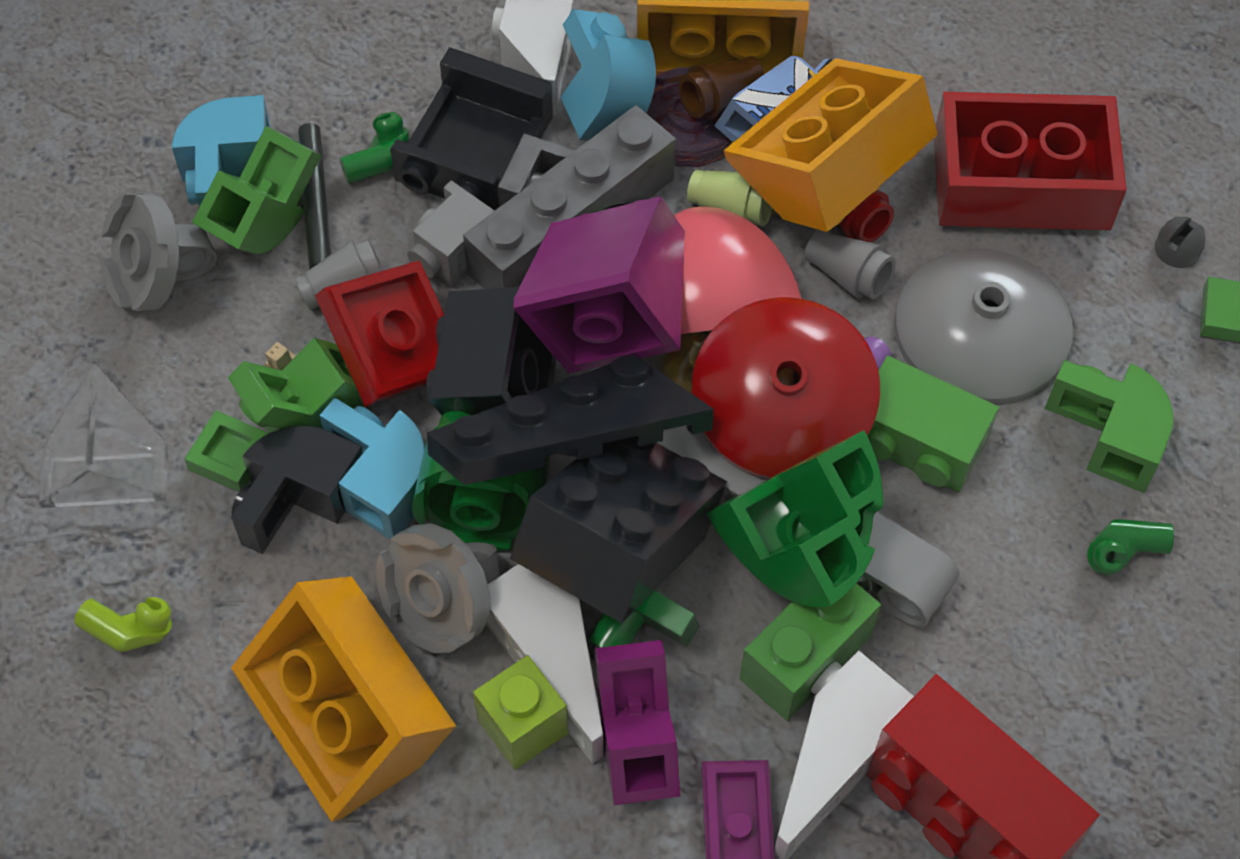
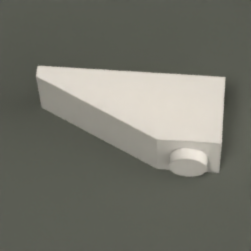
M518 564L488 584L490 590V616L486 625L515 663L526 655L530 656L567 705L568 733L590 762L594 764L603 757V731L579 598Z
M859 650L844 666H841L837 661L833 662L820 675L811 689V692L816 696L774 849V857L776 859H789L868 772L882 729L914 697Z

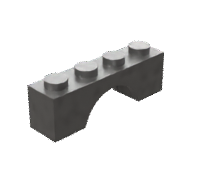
M635 105L463 234L467 274L483 289L520 287L551 223L578 217L586 213L598 212L616 204L627 205L638 200L650 199L674 180L676 138Z

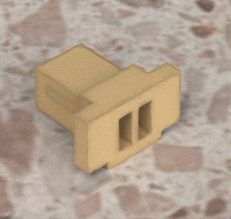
M276 342L265 353L267 359L265 366L282 371L296 355L279 342Z

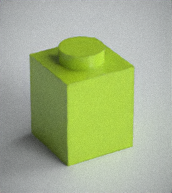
M526 655L473 691L478 722L514 770L568 734L567 705L529 655Z

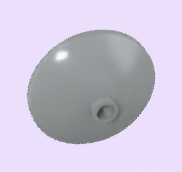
M989 249L953 251L924 264L909 278L903 287L894 319L896 340L908 365L995 405L1026 399L1049 385L1058 375L1063 361L1067 359L1073 339V322L1070 309L1055 283L1031 263L1011 254ZM982 301L992 302L998 305V307L986 306Z

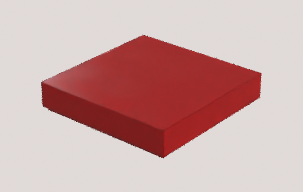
M420 260L323 288L315 295L365 407L426 386L429 371L435 369L438 353L437 322L445 314Z

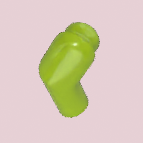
M149 597L145 599V603L141 602L136 606L135 612L121 616L94 598H90L78 609L75 614L74 624L115 651L127 652L161 642L172 629V610L163 599Z

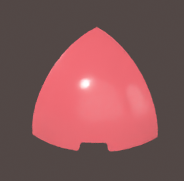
M706 206L691 207L674 215L685 230L681 334L713 330L731 313L756 301L777 297L802 299L797 282L786 259L774 242L752 222L731 211Z

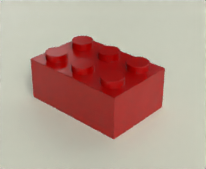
M943 91L936 121L938 135L934 138L939 226L1112 230L1127 191L1116 96Z
M935 674L882 729L866 775L872 780L871 786L876 795L893 810L902 811L904 809L923 826L922 831L928 842L937 851L949 858H953L956 855L959 859H1070L1100 816L1095 809L938 674Z

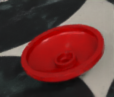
M777 297L756 301L743 306L723 319L713 329L702 345L695 362L692 394L714 408L713 430L703 432L712 447L736 468L753 476L769 479L865 430L868 436L879 407L880 377L875 357L868 343L856 327L846 318L814 301L792 297ZM784 368H791L799 374L800 381L795 385L787 386L778 380L776 374Z

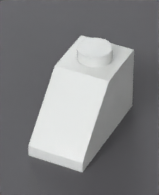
M506 0L504 8H495L491 31L492 40L500 41L501 63L503 66L552 82L553 115H556L572 47L563 23L571 11L575 9V0Z

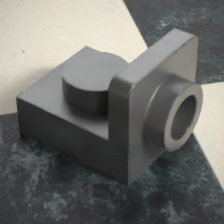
M524 134L498 186L499 207L575 150L567 148L555 140H542Z

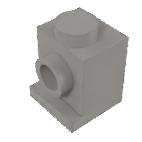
M451 180L444 187L445 201L437 209L431 208L426 211L417 222L413 230L415 245L407 252V256L410 262L420 260L428 278L435 276L450 288H453L467 275L463 234L493 213L494 210Z

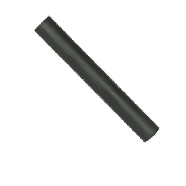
M306 123L298 128L299 143L322 155L303 192L309 270L331 255L321 130L314 123Z

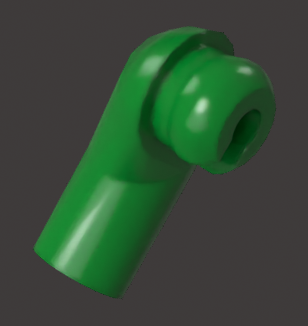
M386 112L378 115L372 124L376 135L370 147L339 157L348 184L389 172L393 169L390 153L395 140L407 143L409 141L408 129L403 127V119L399 114Z
M1115 519L1089 543L1087 550L1088 563L1099 574L1113 575L1121 571L1137 552L1170 554L1174 542L1172 523Z

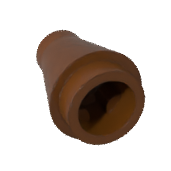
M748 56L739 60L693 65L689 68L688 73L679 80V96L685 110L692 117L714 119L724 112L737 93L762 77L765 73L761 63L754 56Z

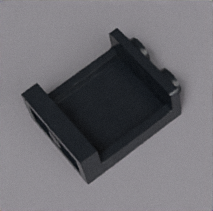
M449 47L440 62L442 80L440 89L408 143L395 140L390 149L395 181L402 183L411 191L416 193L427 192L444 199V187L452 180L495 211L499 208L498 186L523 135L526 134L541 139L553 118L552 82Z

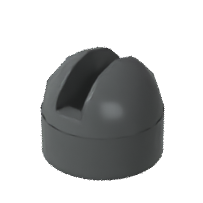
M1175 217L1167 221L1161 228L1155 241L1156 254L1169 266L1176 268L1192 266L1198 261L1205 247L1204 228L1192 221L1191 218ZM1178 235L1185 236L1186 238L1179 247L1171 242Z

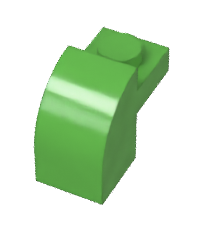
M265 126L240 177L218 170L192 223L238 250L253 254H263L274 249L291 233L301 219L304 209L297 206V203L322 155L279 131Z
M313 338L282 371L243 361L228 377L241 398L239 406L243 413L255 424L266 427L269 433L291 426H312L323 429L319 415L334 398L353 409L357 406L365 407L337 344L318 338Z
M1064 360L1045 409L1101 431L1086 468L1087 471L1145 493L1159 466L1173 428V410L1167 393L1152 375L1130 363L1121 382L1106 376L1105 373L1095 367L1080 366Z

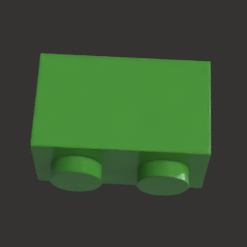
M887 355L878 370L880 377V402L875 421L868 434V439L873 447L876 459H889L914 471L921 480L937 487L946 486L960 493L990 436L999 406Z
M857 583L845 596L830 606L810 607L792 601L744 649L739 679L788 722L814 695L811 689L820 675L835 661L843 666L873 635L881 604Z

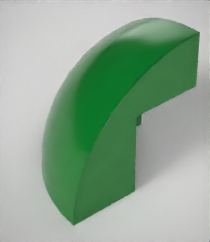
M865 430L763 481L706 514L732 553L757 579L771 590L790 601L805 606L825 607L833 605L855 586L864 574L875 552V548L868 545L874 514L883 507V489L873 447Z

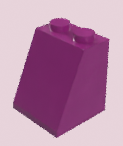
M661 196L647 200H638L631 204L594 213H586L578 217L551 223L514 297L513 308L568 374L602 367L620 357L635 354L639 358H645L680 350L685 230Z

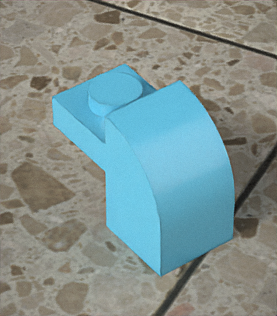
M573 9L563 23V27L582 67L560 98L579 139L590 140L635 105L645 113L648 111L655 88L656 65L650 41L629 38L618 15Z
M264 95L230 97L208 102L189 113L179 124L173 137L172 150L182 182H186V192L190 205L198 204L200 207L218 170L237 177L241 176L265 126L271 128Z
M334 398L319 415L323 429L362 446L363 451L361 457L338 483L345 511L388 539H391L397 533L405 530L415 518L412 512V502L424 453L422 436L414 422L400 410L385 427L382 421L370 410L361 406L353 409Z

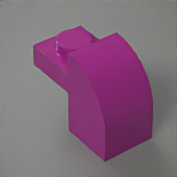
M662 640L595 648L599 686L597 688L599 710L614 805L681 797L677 741L669 711L666 659Z

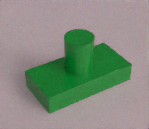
M654 590L623 623L604 613L587 641L595 648L631 644L643 623H646L687 648L700 625L694 613Z

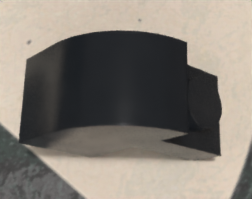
M312 426L281 428L263 436L252 444L242 456L252 484L248 483L241 488L234 500L231 511V519L241 545L263 555L294 505L338 524L345 513L338 483L363 454L362 446L327 430Z

